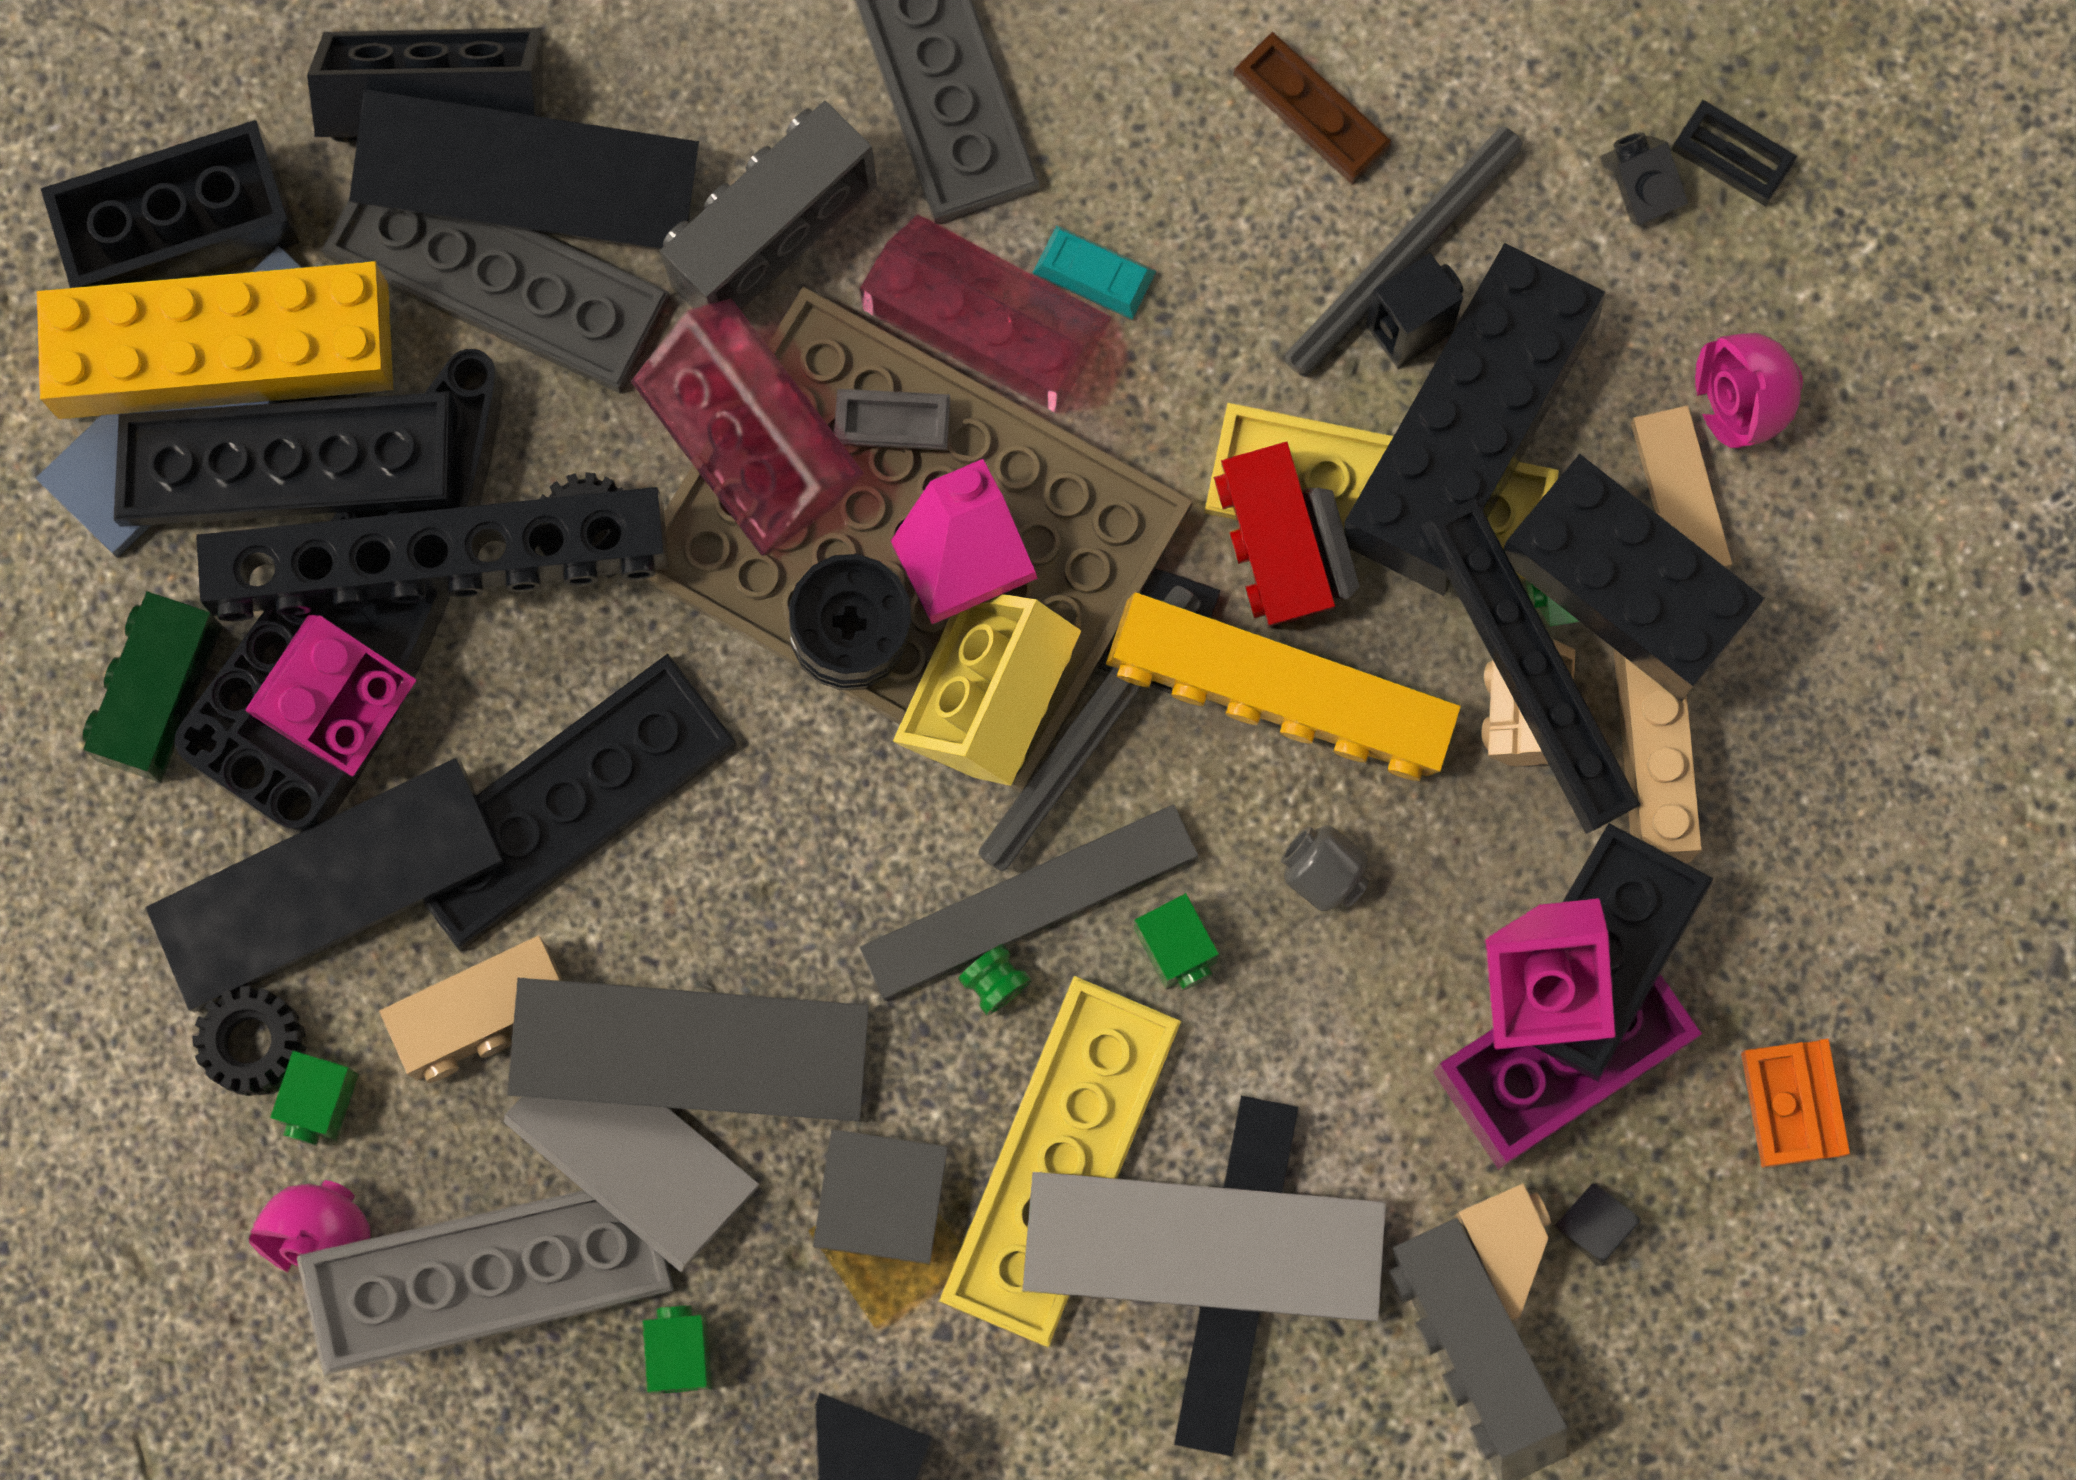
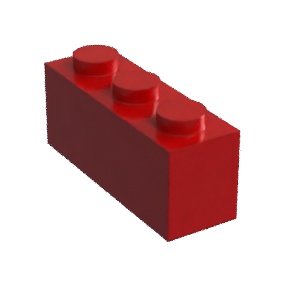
M1282 442L1221 460L1223 474L1213 478L1222 509L1234 508L1239 529L1229 531L1238 564L1249 561L1255 583L1245 586L1254 619L1265 616L1267 626L1271 628L1333 610L1335 604L1288 442Z

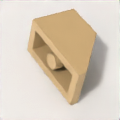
M1523 1183L1466 1208L1453 1217L1458 1218L1511 1321L1521 1316L1549 1238L1544 1227L1551 1224L1549 1214L1539 1194L1534 1192L1529 1195Z

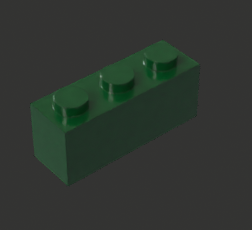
M146 591L142 604H136L127 618L125 636L128 639L120 658L114 657L106 670L104 688L107 691L99 710H93L86 720L82 735L83 741L86 742L83 750L97 762L161 783L175 748V734L189 713L223 627L221 623L208 611Z

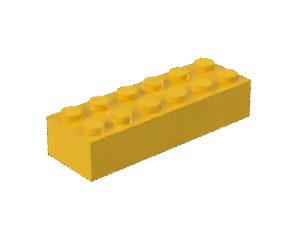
M376 261L37 291L40 400L58 419L393 390L388 283Z

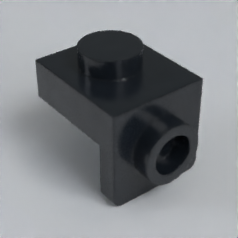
M1644 132L1633 133L1614 142L1615 150L1600 156L1603 168L1614 172L1631 223L1639 226L1688 204L1667 141L1650 135L1646 136Z

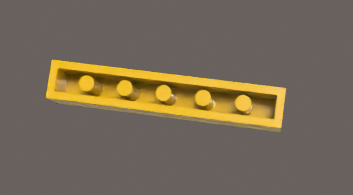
M1136 592L1126 601L1106 661V665L1119 669L1117 677L1128 683L1150 687L1151 681L1172 687L1171 696L1180 701L1204 706L1205 701L1209 700L1227 707L1225 715L1232 719L1252 725H1258L1260 718L1281 725L1279 733L1289 739L1312 744L1315 737L1335 744L1333 752L1341 757L1363 763L1367 761L1368 756L1389 763L1387 769L1389 773L1412 781H1420L1422 775L1428 777L1441 771L1461 706Z

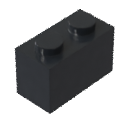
M1430 252L1374 289L1366 326L1397 369L1453 333L1463 301V296L1461 295L1463 293L1462 283L1449 265L1443 264L1440 266Z

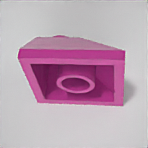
M983 459L930 481L891 539L893 549L931 624H935L1037 579L1036 572L1005 499Z
M1600 899L1540 904L1485 939L1495 1049L1615 1037L1608 932Z

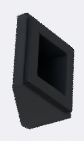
M1592 1183L1554 1227L1593 1263L1599 1266L1610 1257L1640 1223L1641 1219L1595 1183Z

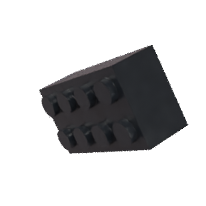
M256 120L40 188L70 288L191 278L271 253L278 246L284 249L301 243L271 146Z
M1580 453L1508 538L1503 548L1517 573L1681 702L1765 599Z

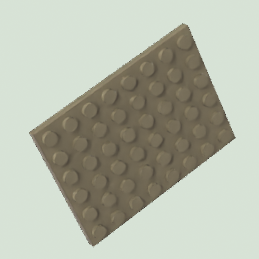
M803 286L664 511L669 569L656 570L655 576L642 580L803 670L791 649L789 628V604L797 582L811 566L833 555L860 554L881 561L899 577L909 596L911 626L902 661L886 679L866 689L839 691L900 725L950 617L931 624L893 549L891 539L930 481L983 459L1005 499L1037 575L1036 580L1004 594L1036 599L1081 630L1072 651L1071 659L1064 668L1050 699L1047 712L1041 719L1026 752L1024 763L1018 770L1012 785L1009 786L1021 793L1040 767L1113 642L1127 599L1135 592L1141 594L1191 510L1193 501ZM837 389L950 394L947 450L834 445ZM845 617L843 626H834L842 629V638L847 640L854 638L855 631L863 630L857 628L856 618Z

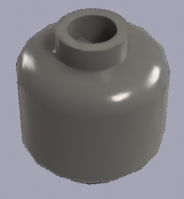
M1324 825L1316 830L1310 826L1306 827L1294 838L1281 858V862L1286 865L1284 871V881L1320 911L1331 910L1340 903L1347 908L1352 906L1361 897L1369 884V881L1363 876L1368 863L1367 855L1330 825Z

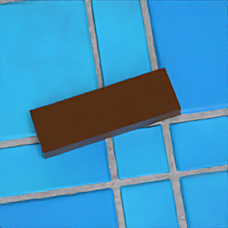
M1273 31L1234 68L1233 76L1350 184L1353 185L1390 149L1392 141Z

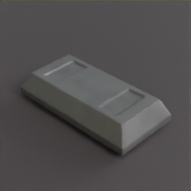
M837 389L833 443L834 445L947 450L950 394Z
M1323 488L1302 489L1333 598L1337 599L1350 598L1360 586L1333 491Z

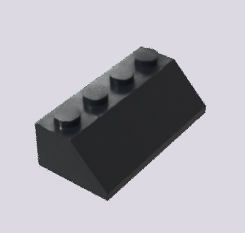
M542 28L323 32L307 73L315 137H331L337 142L357 141L364 89L541 117L543 103Z

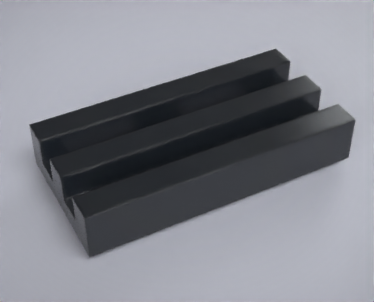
M1705 100L1701 101L1671 149L1765 207L1798 157ZM1705 121L1775 163L1778 167L1774 171L1746 154L1745 150L1731 142H1726L1701 127V122ZM1691 138L1706 146L1707 148L1711 149L1712 151L1716 152L1717 154L1721 155L1722 157L1726 158L1727 160L1731 161L1732 163L1736 164L1737 166L1741 167L1742 169L1746 170L1747 172L1751 173L1752 175L1756 176L1757 178L1761 179L1762 181L1766 182L1767 184L1765 185L1756 178L1752 177L1751 175L1747 174L1746 172L1742 171L1741 169L1737 168L1736 166L1732 165L1731 163L1727 162L1726 160L1722 159L1721 157L1717 156L1716 154L1712 153L1711 151L1692 141Z

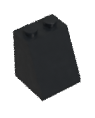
M819 1392L815 1402L818 1480H922L936 1444V1440L933 1437Z

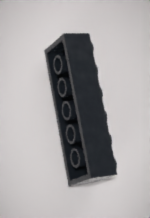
M1506 243L1503 244L1346 518L1344 533L1349 549L1442 596L1445 595L1451 581L1421 525L1476 497L1488 519L1597 325L1606 291Z

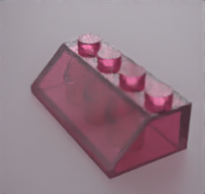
M918 214L887 241L860 287L864 311L1055 413H1058L1111 322L1109 315Z
M732 299L688 310L631 380V383L761 556L771 553L833 509L864 474Z

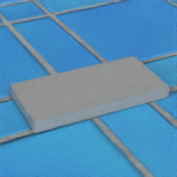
M521 1097L505 1114L503 1123L680 1272L688 1266L750 1199L759 1186L758 1182L667 1107Z

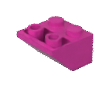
M308 615L245 711L293 743L353 777L413 687L416 679L322 616Z

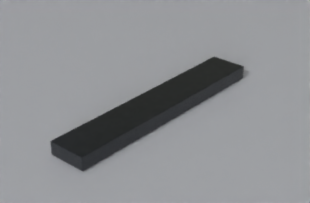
M1476 497L1421 525L1585 833L1595 831L1640 806L1635 793Z
M1246 1096L1240 1097L1223 1188L1275 1193L1283 1192L1299 1107ZM1200 1307L1174 1440L1175 1446L1233 1457L1260 1312Z

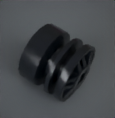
M860 554L833 555L811 566L797 582L789 604L791 649L801 668L820 684L844 691L866 689L886 679L902 661L909 639L911 613L909 596L899 577L881 561ZM845 617L856 618L857 628L863 629L855 631L854 638L851 640L843 639L842 629L834 627L843 626Z

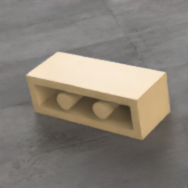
M539 935L379 1010L409 1076L416 1081L425 1077L427 1083L436 1082L458 1071L459 1066L457 1062L478 1052L480 1057L484 1058L512 1045L510 1036L513 1033L517 978L563 981L547 944Z

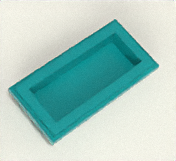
M1056 225L1032 274L1133 320L1157 271Z

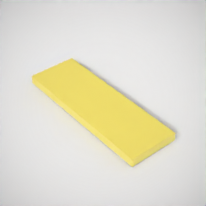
M1227 403L1205 506V514L1237 520L1233 507L1222 509L1213 477L1223 474L1221 460L1287 441L1301 490L1305 488L1332 490L1344 530L1346 518L1393 436ZM1522 462L1518 463L1487 519L1502 548H1504L1508 538L1557 481L1559 470ZM1516 572L1519 578L1525 579L1519 573Z
M1076 976L1072 978L938 1302L1044 1347H1049L1069 1296L1022 1292L1032 1172L1118 1178L1180 1026V1020Z

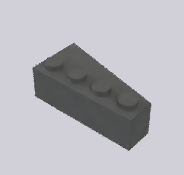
M1456 1217L1393 1247L1395 1268L1389 1270L1388 1273L1394 1288L1403 1303L1412 1300L1421 1319L1415 1322L1418 1334L1430 1355L1437 1352L1446 1373L1442 1374L1445 1387L1457 1408L1463 1406L1472 1425L1469 1428V1432L1483 1460H1489L1497 1479L1520 1480L1566 1458L1567 1426L1458 1218Z

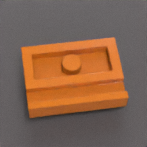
M1829 1038L1806 1043L1799 1042L1750 1049L1741 1053L1762 1168L1818 1161L1834 1157H1846L1850 1154Z

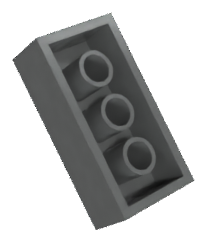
M826 100L813 111L805 109L800 112L789 124L786 130L787 135L773 148L765 146L757 151L748 161L745 168L746 172L731 186L725 183L714 190L705 202V209L690 223L682 221L677 224L663 241L664 247L660 249V253L671 288L716 333L877 186L872 145Z

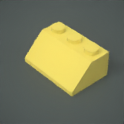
M1001 594L951 616L893 741L904 748L971 777L1011 786L1018 770L1024 763L1026 752L1040 721L1047 712L1050 699L1064 668L1071 659L1072 651L1081 630L1036 599Z

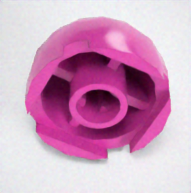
M1759 333L1722 336L1717 338V341L1706 343L1702 347L1696 363L1695 387L1697 396L1707 394L1715 415H1702L1707 426L1718 441L1729 448L1760 444L1776 437L1794 420L1801 399L1803 377L1799 366L1779 342Z
M325 1180L321 1186L314 1184L288 1186L272 1197L258 1214L248 1239L252 1247L261 1256L288 1273L292 1264L299 1267L297 1262L299 1255L371 1239V1230L365 1214L352 1202L355 1198L354 1194L341 1184Z

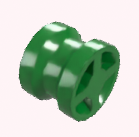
M999 944L986 952L958 978L965 989L974 990L979 996V1006L986 1016L1004 1007L1032 982L1025 971L1016 970L1011 964L1010 952L1004 944Z

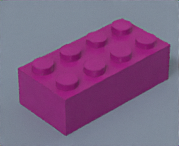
M1660 974L1599 1082L1533 1046L1495 1049L1493 1029L1439 1063L1433 1073L1499 1170L1691 1044L1702 1033Z

